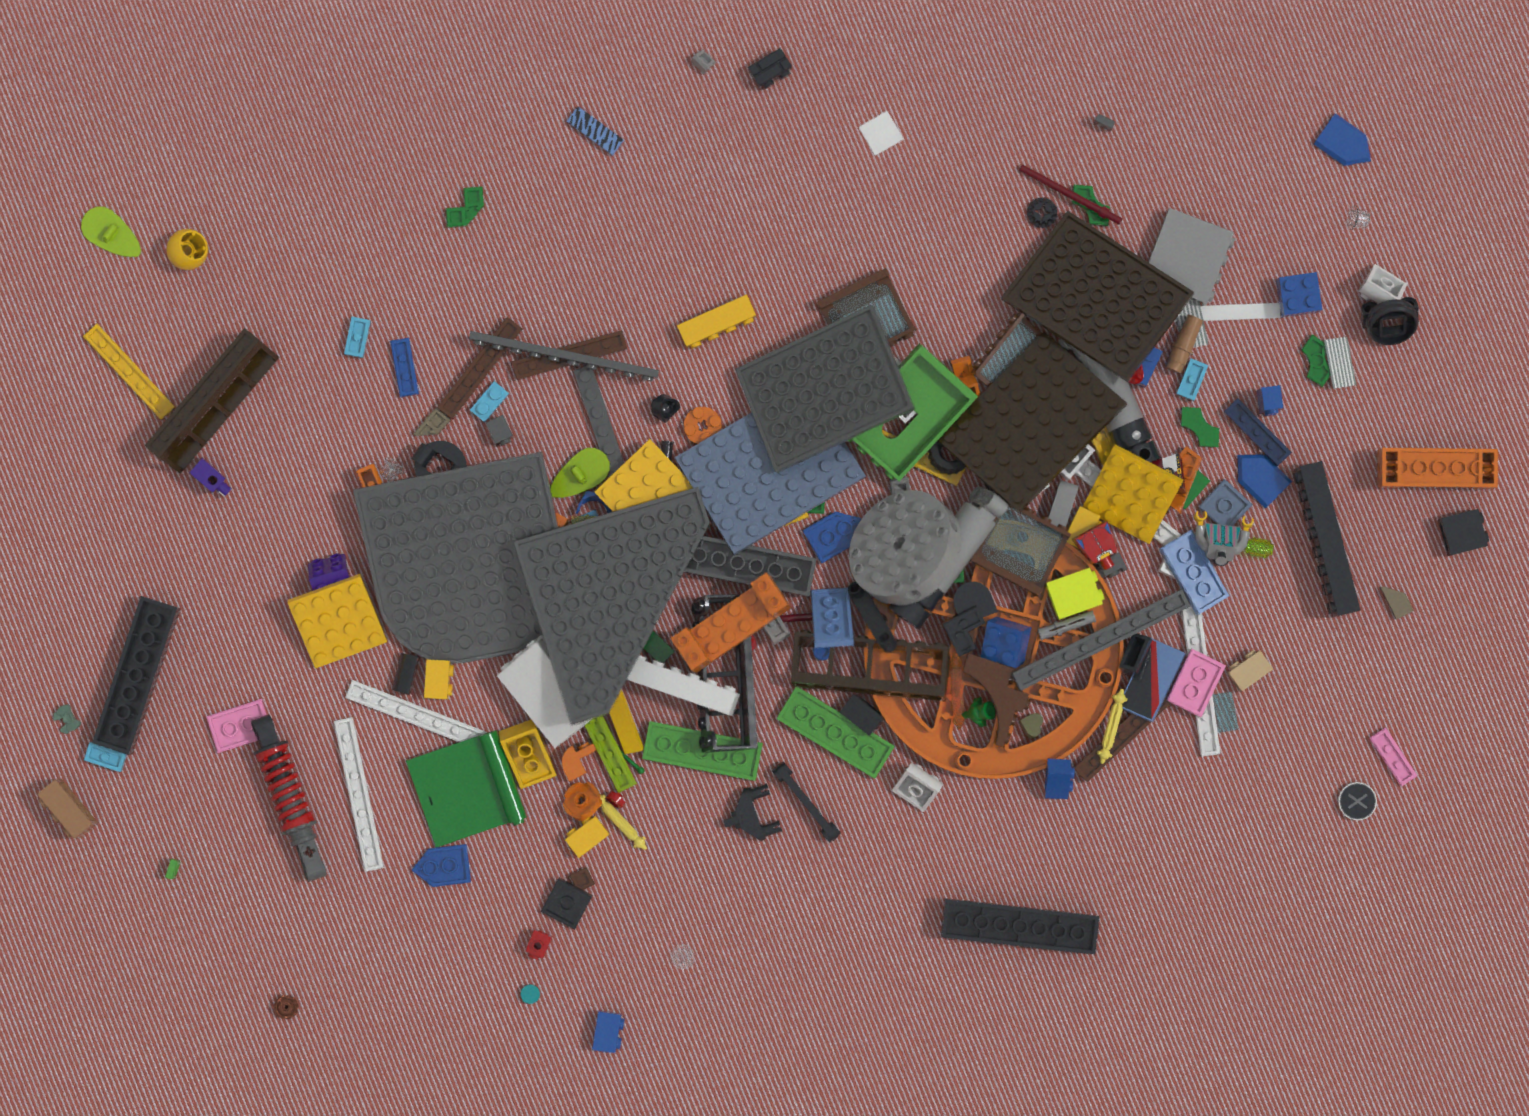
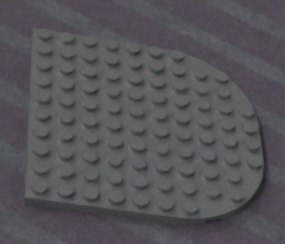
M542 451L353 489L380 613L386 625L395 635V638L405 647L429 660L466 663L520 651L527 648L526 646L542 635L513 544L514 541L559 528Z

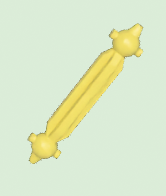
M1121 689L1119 693L1112 697L1115 703L1111 708L1102 740L1103 749L1097 751L1102 764L1109 757H1112L1109 750L1113 746L1123 710L1122 704L1127 702L1124 689Z
M601 795L602 811L628 839L634 841V848L646 850V838L644 836L638 837L637 831L610 803L606 802V795Z

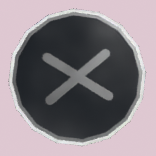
M1349 783L1339 793V809L1349 819L1357 821L1366 819L1376 809V794L1365 783Z

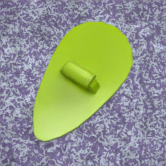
M95 207L85 213L81 222V229L83 235L90 242L120 256H140L141 248L136 236L116 213L106 207Z
M586 448L578 452L555 477L551 485L552 497H571L602 483L610 471V462L607 455L596 448Z

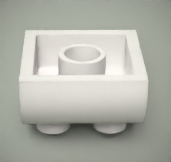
M1374 264L1363 281L1359 292H1361L1363 299L1367 301L1372 299L1379 304L1387 300H1400L1407 283Z
M911 762L892 791L924 812L940 791L943 783L936 776L925 772L920 765Z

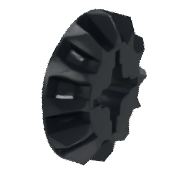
M1046 197L1036 198L1029 204L1027 209L1029 221L1039 228L1051 226L1058 215L1057 206ZM1044 205L1045 211L1051 214H1045L1041 220L1040 214L1035 211L1041 210V207Z

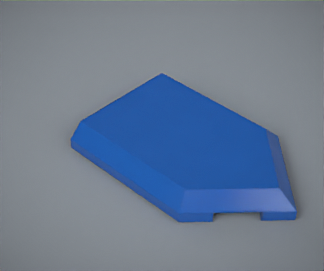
M1335 113L1313 145L1343 166L1371 162L1367 135Z
M1237 455L1238 483L1266 509L1292 481L1266 455Z
M835 511L802 530L821 564L850 548L852 536L862 518Z
M467 844L430 848L413 867L412 871L432 887L471 883Z

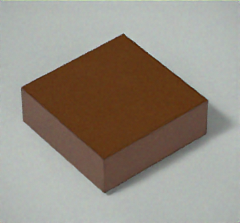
M587 867L569 875L573 884L582 890L595 885Z

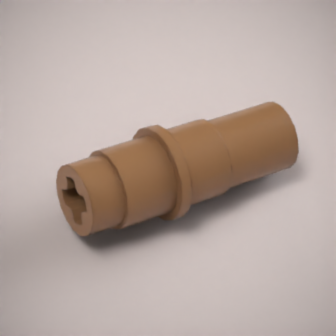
M1189 314L1187 315L1175 343L1171 345L1172 350L1165 368L1178 374L1182 373L1189 356L1193 354L1192 349L1203 320Z

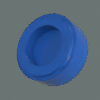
M814 647L813 654L815 658L821 661L827 660L829 658V647Z

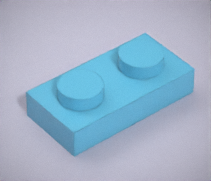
M351 317L345 355L364 358L371 320Z
M1190 358L1176 394L1195 401L1208 365Z
M494 381L470 411L485 423L509 393Z
M91 741L89 742L84 761L122 772L127 754L92 743Z

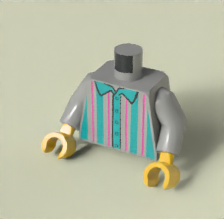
M1197 511L1194 515V520L1197 522V526H1195V541L1205 551L1207 558L1215 559L1218 565H1224L1227 561H1233L1234 555H1239L1247 547L1250 535L1248 531L1253 526V517L1250 524H1246L1244 522L1246 516L1243 517V530H1241V527L1205 523L1203 526V521L1207 518V512L1204 511L1203 518H1199Z

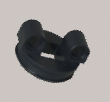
M1404 297L1401 300H1387L1379 304L1366 302L1361 307L1362 327L1367 329L1369 337L1376 343L1383 345L1402 343L1408 340L1418 328L1419 307L1416 299L1412 297ZM1400 318L1401 325L1383 327V320Z
M434 441L427 445L421 443L411 459L415 461L416 476L431 474L427 469L438 453L455 463L450 470L466 467V458L462 451L454 444L447 441Z

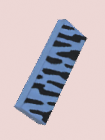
M579 106L567 120V123L612 156L624 142V139Z

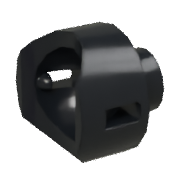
M662 394L653 399L651 403L652 415L660 421L667 423L680 409V403L669 395Z

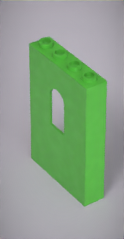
M921 343L899 364V369L915 406L914 411L917 413V416L895 438L884 436L882 424L848 440L849 442L854 440L858 444L856 448L864 455L868 453L872 457L871 461L878 468L880 466L886 469L884 473L892 480L896 478L900 481L978 397Z

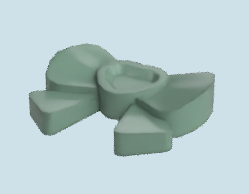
M70 704L63 705L58 708L57 712H54L53 721L63 718V722L66 723L60 729V732L68 734L70 731L80 727L81 722L71 712Z

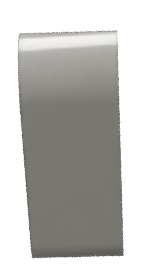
M1060 480L1048 518L1052 520L1051 524L1055 526L1060 524L1066 527L1078 491V485ZM1044 527V530L1049 531L1061 538V535L1047 527Z

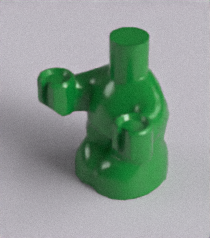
M981 697L974 698L969 710L962 712L963 719L970 718L979 727L987 726L986 720H992L996 715L994 704L991 701L982 703Z

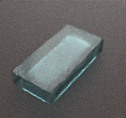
M1232 692L1214 694L1213 702L1219 733L1238 730Z

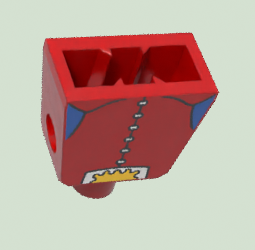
M1102 522L1072 539L1090 564L1100 561L1104 570L1114 566L1109 555L1115 553L1117 548L1108 522Z

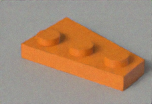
M1187 446L1180 453L1183 462L1186 494H1176L1170 505L1179 514H1181L1202 458Z

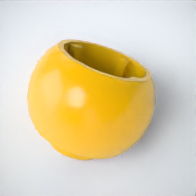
M181 229L173 233L169 238L166 252L168 259L175 267L182 270H193L205 262L208 256V244L204 236L198 231Z

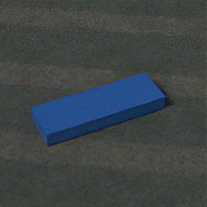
M410 338L390 341L400 398L419 395Z

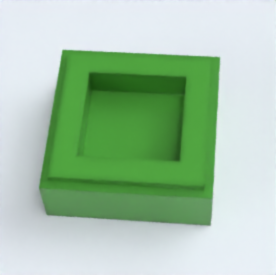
M170 860L165 878H176L181 863L180 860Z

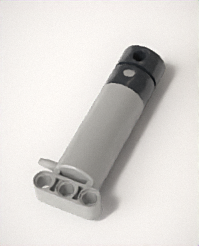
M1059 338L1058 344L1066 351L1072 350L1075 358L1127 402V406L1106 426L1113 444L1150 463L1162 458L1154 440L1147 442L1152 439V435L1129 383Z
M981 486L976 487L970 494V503L964 502L955 514L961 530L960 552H957L954 561L956 563L949 577L945 576L938 584L940 587L926 598L907 605L890 604L888 606L892 612L914 628L920 630L930 616V613L927 611L933 612L996 525L993 520L1006 512L1008 503L994 492Z

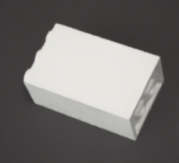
M541 635L526 646L527 648L516 654L513 660L500 668L502 672L497 677L552 746L556 748L591 720L575 725L570 724L548 651Z

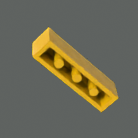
M746 294L677 325V328L686 348L691 347V349L701 346V342L706 339L710 342L719 338L718 334L724 331L726 334L737 329L736 326L742 323L744 326L753 323L756 314Z

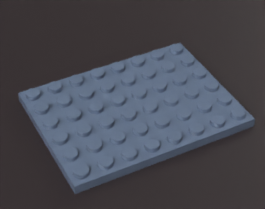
M752 412L675 457V461L692 488H699L706 511L734 555L866 478V475L845 442L776 473Z

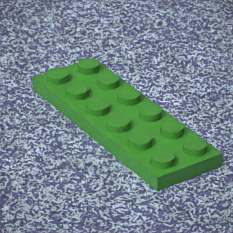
M795 687L777 717V720L874 779L895 747L874 733L870 736L867 735L843 714L799 687Z
M649 721L642 759L756 781L763 743L757 742L758 748L752 750L702 753V748L699 747L701 731ZM716 734L717 746L741 744V739Z

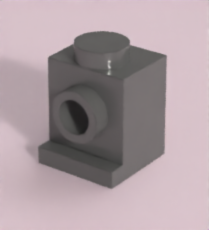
M1119 552L1111 556L1114 566L1104 570L1101 563H1097L1098 568L1096 570L1102 578L1107 575L1109 578L1120 574L1119 569L1122 572L1127 570Z

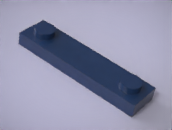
M1238 398L1224 411L1276 466H1279L1292 453Z

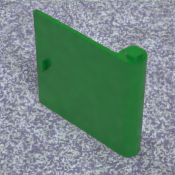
M497 730L406 760L436 848L507 823H513L516 826L524 823V819L527 818Z

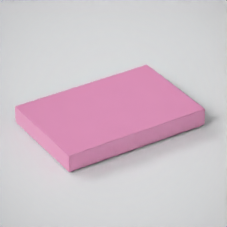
M1190 649L1166 701L1198 717H1202L1226 665L1194 649Z
M262 699L206 717L217 753L258 741L253 731L251 720L267 715Z

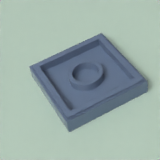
M1223 479L1198 508L1203 512L1206 511L1207 516L1216 524L1234 526L1253 504L1226 479Z

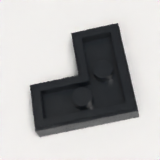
M976 605L942 622L959 657L976 649L969 631L985 623Z

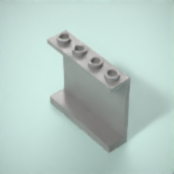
M1169 208L1148 262L1194 291L1192 298L1201 301L1202 305H1206L1208 301L1212 302L1215 291L1212 290L1214 284H1218L1222 274L1219 271L1221 266L1225 267L1229 256L1226 255L1228 248L1232 249L1235 238L1232 237L1234 232Z

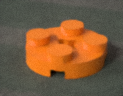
M696 407L684 419V432L688 439L695 444H699L722 430L720 417L713 409L708 407ZM707 421L706 426H708V429L700 431L697 425L698 422Z
M577 782L571 785L564 795L563 808L565 812L579 821H585L591 817L602 805L599 790L590 782ZM581 797L585 799V801L582 804H579V799Z

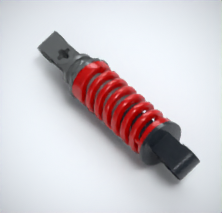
M270 714L251 720L253 731L260 745V748L253 752V754L256 756L258 763H267L260 768L262 773H270L264 777V781L266 783L274 782L267 787L268 792L275 793L271 796L272 802H278L274 810L282 812L278 816V821H285V824L281 826L282 835H289L292 840L291 846H296L308 882L325 877L327 872L314 841L317 835L312 830V826L317 821L311 810L305 811V808L309 806V802L301 800V798L305 797L306 793L305 791H298V788L302 786L301 781L295 782V778L299 776L298 772L289 773L288 771L295 767V763H285V760L292 757L290 752H286L289 742L288 740H278ZM306 848L312 850L311 858L308 855H304Z

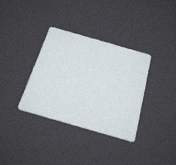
M888 111L859 127L874 155H878L904 139Z

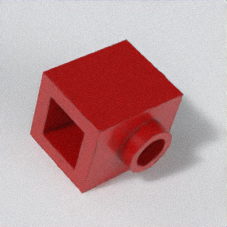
M534 929L525 950L529 953L528 956L536 960L544 958L553 936Z

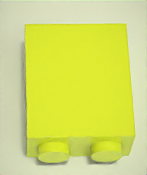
M1088 568L1045 583L1058 620L1103 604L1102 600L1105 599L1102 590L1097 589L1095 582H1098L1095 571H1091Z

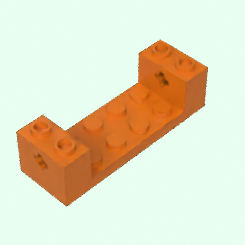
M1381 448L1377 450V488L1458 487L1492 490L1498 488V449Z
M768 573L763 574L750 583L752 588L691 630L686 627L671 638L692 671L699 672L792 608Z

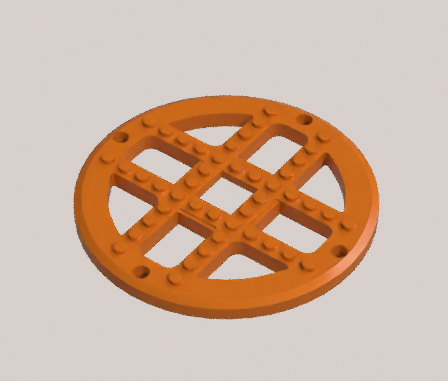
M999 519L988 540V545L1000 551L1009 550L1028 555L1033 559L1034 568L1043 572L1061 538L1049 531L1027 523ZM1019 532L1027 534L1026 542L1021 543L1017 540ZM1066 542L1046 583L1051 581L1054 570L1062 577L1088 568L1091 571H1095L1098 582H1095L1097 589L1102 590L1105 600H1102V605L1086 610V613L1090 611L1094 613L1096 622L1090 623L1094 633L1120 620L1119 613L1105 581L1096 568L1090 564L1083 554ZM975 564L971 582H979L989 589L993 573ZM1044 585L1040 596L1027 591L1022 612L996 606L997 613L983 617L985 623L980 625L982 627H987V622L996 616L1031 627L1025 662L1019 667L1013 668L1012 673L1034 662L1039 641L1064 648L1090 635L1085 632L1070 630L1062 633L1061 636L1055 635L1041 641L1037 629L1052 625L1043 618V610L1048 594L1046 585ZM944 596L933 612H927L947 618L957 615L953 603L954 598ZM874 598L875 605L879 612L887 617V625L894 635L899 616L888 608L890 603L885 604ZM866 624L864 636L869 637V639H875ZM979 626L969 631L974 644ZM1123 640L1090 656L1092 666L1087 685L1082 690H1074L1044 681L1021 690V692L1029 694L1028 698L1069 708L1072 709V713L1045 736L1009 749V742L1008 744L1004 743L1003 747L995 745L998 731L997 714L989 742L984 748L960 744L953 739L952 732L964 685L986 690L973 677L962 672L969 653L972 654L973 650L959 657L952 642L949 648L951 660L946 701L939 702L933 728H930L916 714L906 698L883 695L872 696L881 715L892 731L903 743L927 761L945 770L976 778L1000 779L1027 775L1047 768L1048 759H1064L1081 746L1100 725L1113 702L1112 697L1116 694L1122 670L1119 668L1124 652ZM864 647V665L866 671L868 648ZM873 648L871 678L898 681L894 664L905 666L907 651L894 650L887 653L882 649ZM912 652L911 668L941 676L942 660L934 659L928 653ZM1103 672L1109 673L1111 676L1110 682H1101L1100 675ZM1013 679L1012 684H1008L1007 687L1019 691L1017 684ZM1010 725L1008 733H1011V735L1014 727L1012 725ZM967 755L970 758L968 766L960 764L959 759L961 756Z

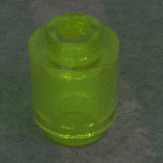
M1249 538L1245 553L1253 557L1268 559V556L1273 554L1274 544H1271V540Z

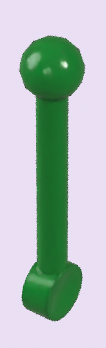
M621 751L624 759H626L633 767H635L639 774H643L645 772V769L643 767H639L634 761H632L626 754H624Z

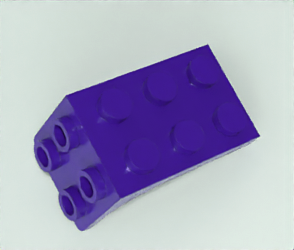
M336 553L329 558L315 559L308 564L309 581L313 591L350 577L345 554Z

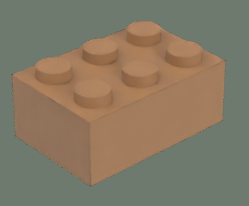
M63 779L53 780L37 794L40 797L38 799L40 804L44 808L48 807L51 810V817L65 827L63 831L69 838H82L98 824L97 820Z

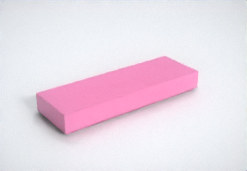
M1383 728L1369 738L1400 786L1417 777V774L1386 728Z

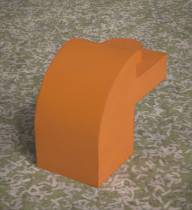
M969 355L951 360L953 374L979 397L978 382L971 373L973 368Z
M587 742L579 746V751L577 752L573 745L565 751L562 758V767L569 782L587 773L581 759L597 751L594 743L590 745Z

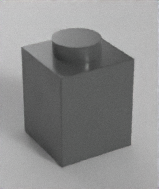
M504 415L486 423L496 445L504 446L512 442L511 438L514 436Z

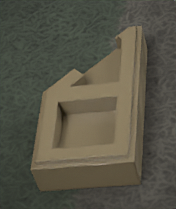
M436 407L413 434L415 436L439 435L451 419Z
M1384 586L1380 588L1395 619H1399L1414 611L1405 593Z

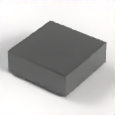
M1098 114L1094 124L1111 132L1115 121Z

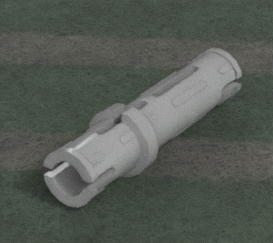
M1093 611L1060 622L1055 621L1052 625L1037 629L1042 641L1055 635L1061 636L1064 632L1096 622Z

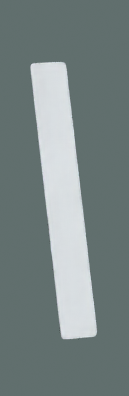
M1280 303L1201 306L1203 321L1281 317Z

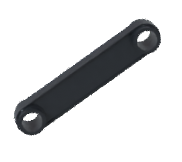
M856 581L852 582L848 587V593L878 645L887 653L894 651L897 647V641L871 596Z
M783 761L775 766L772 772L781 783L783 781L787 783L823 828L820 832L830 843L837 839L841 832L832 821L828 823L790 776L793 772Z

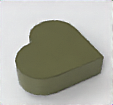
M1033 713L1019 721L1020 726L1029 738L1034 739L1039 736L1041 732L1040 727L1043 723V718L1040 714Z

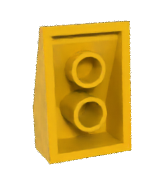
M532 719L499 731L500 743L521 789L557 776L542 733Z

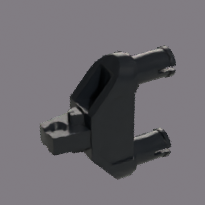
M767 783L752 789L750 787L743 789L735 811L731 812L732 817L723 820L725 828L735 825L736 829L741 828L760 841L767 839V836L783 832L781 827L773 829V827L780 825L779 820L762 826L759 823L753 805L754 800L770 795L769 790L761 792L768 789Z

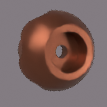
M282 995L275 1002L274 1010L278 1017L291 1019L298 1012V1002L293 996Z

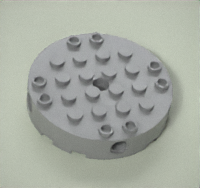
M907 490L892 494L875 504L856 527L849 548L851 573L856 582L880 602L907 605L920 601L940 587L938 584L945 576L948 578L956 563L954 561L957 552H960L961 548L959 523L954 514L929 493Z

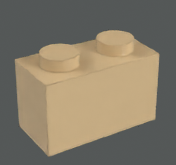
M1254 650L1250 651L1244 656L1246 658L1241 663L1236 661L1229 666L1230 671L1227 674L1240 692L1273 670L1260 650L1257 652Z

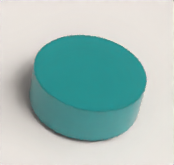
M528 984L522 988L521 998L525 1003L533 1004L540 998V990L536 985Z

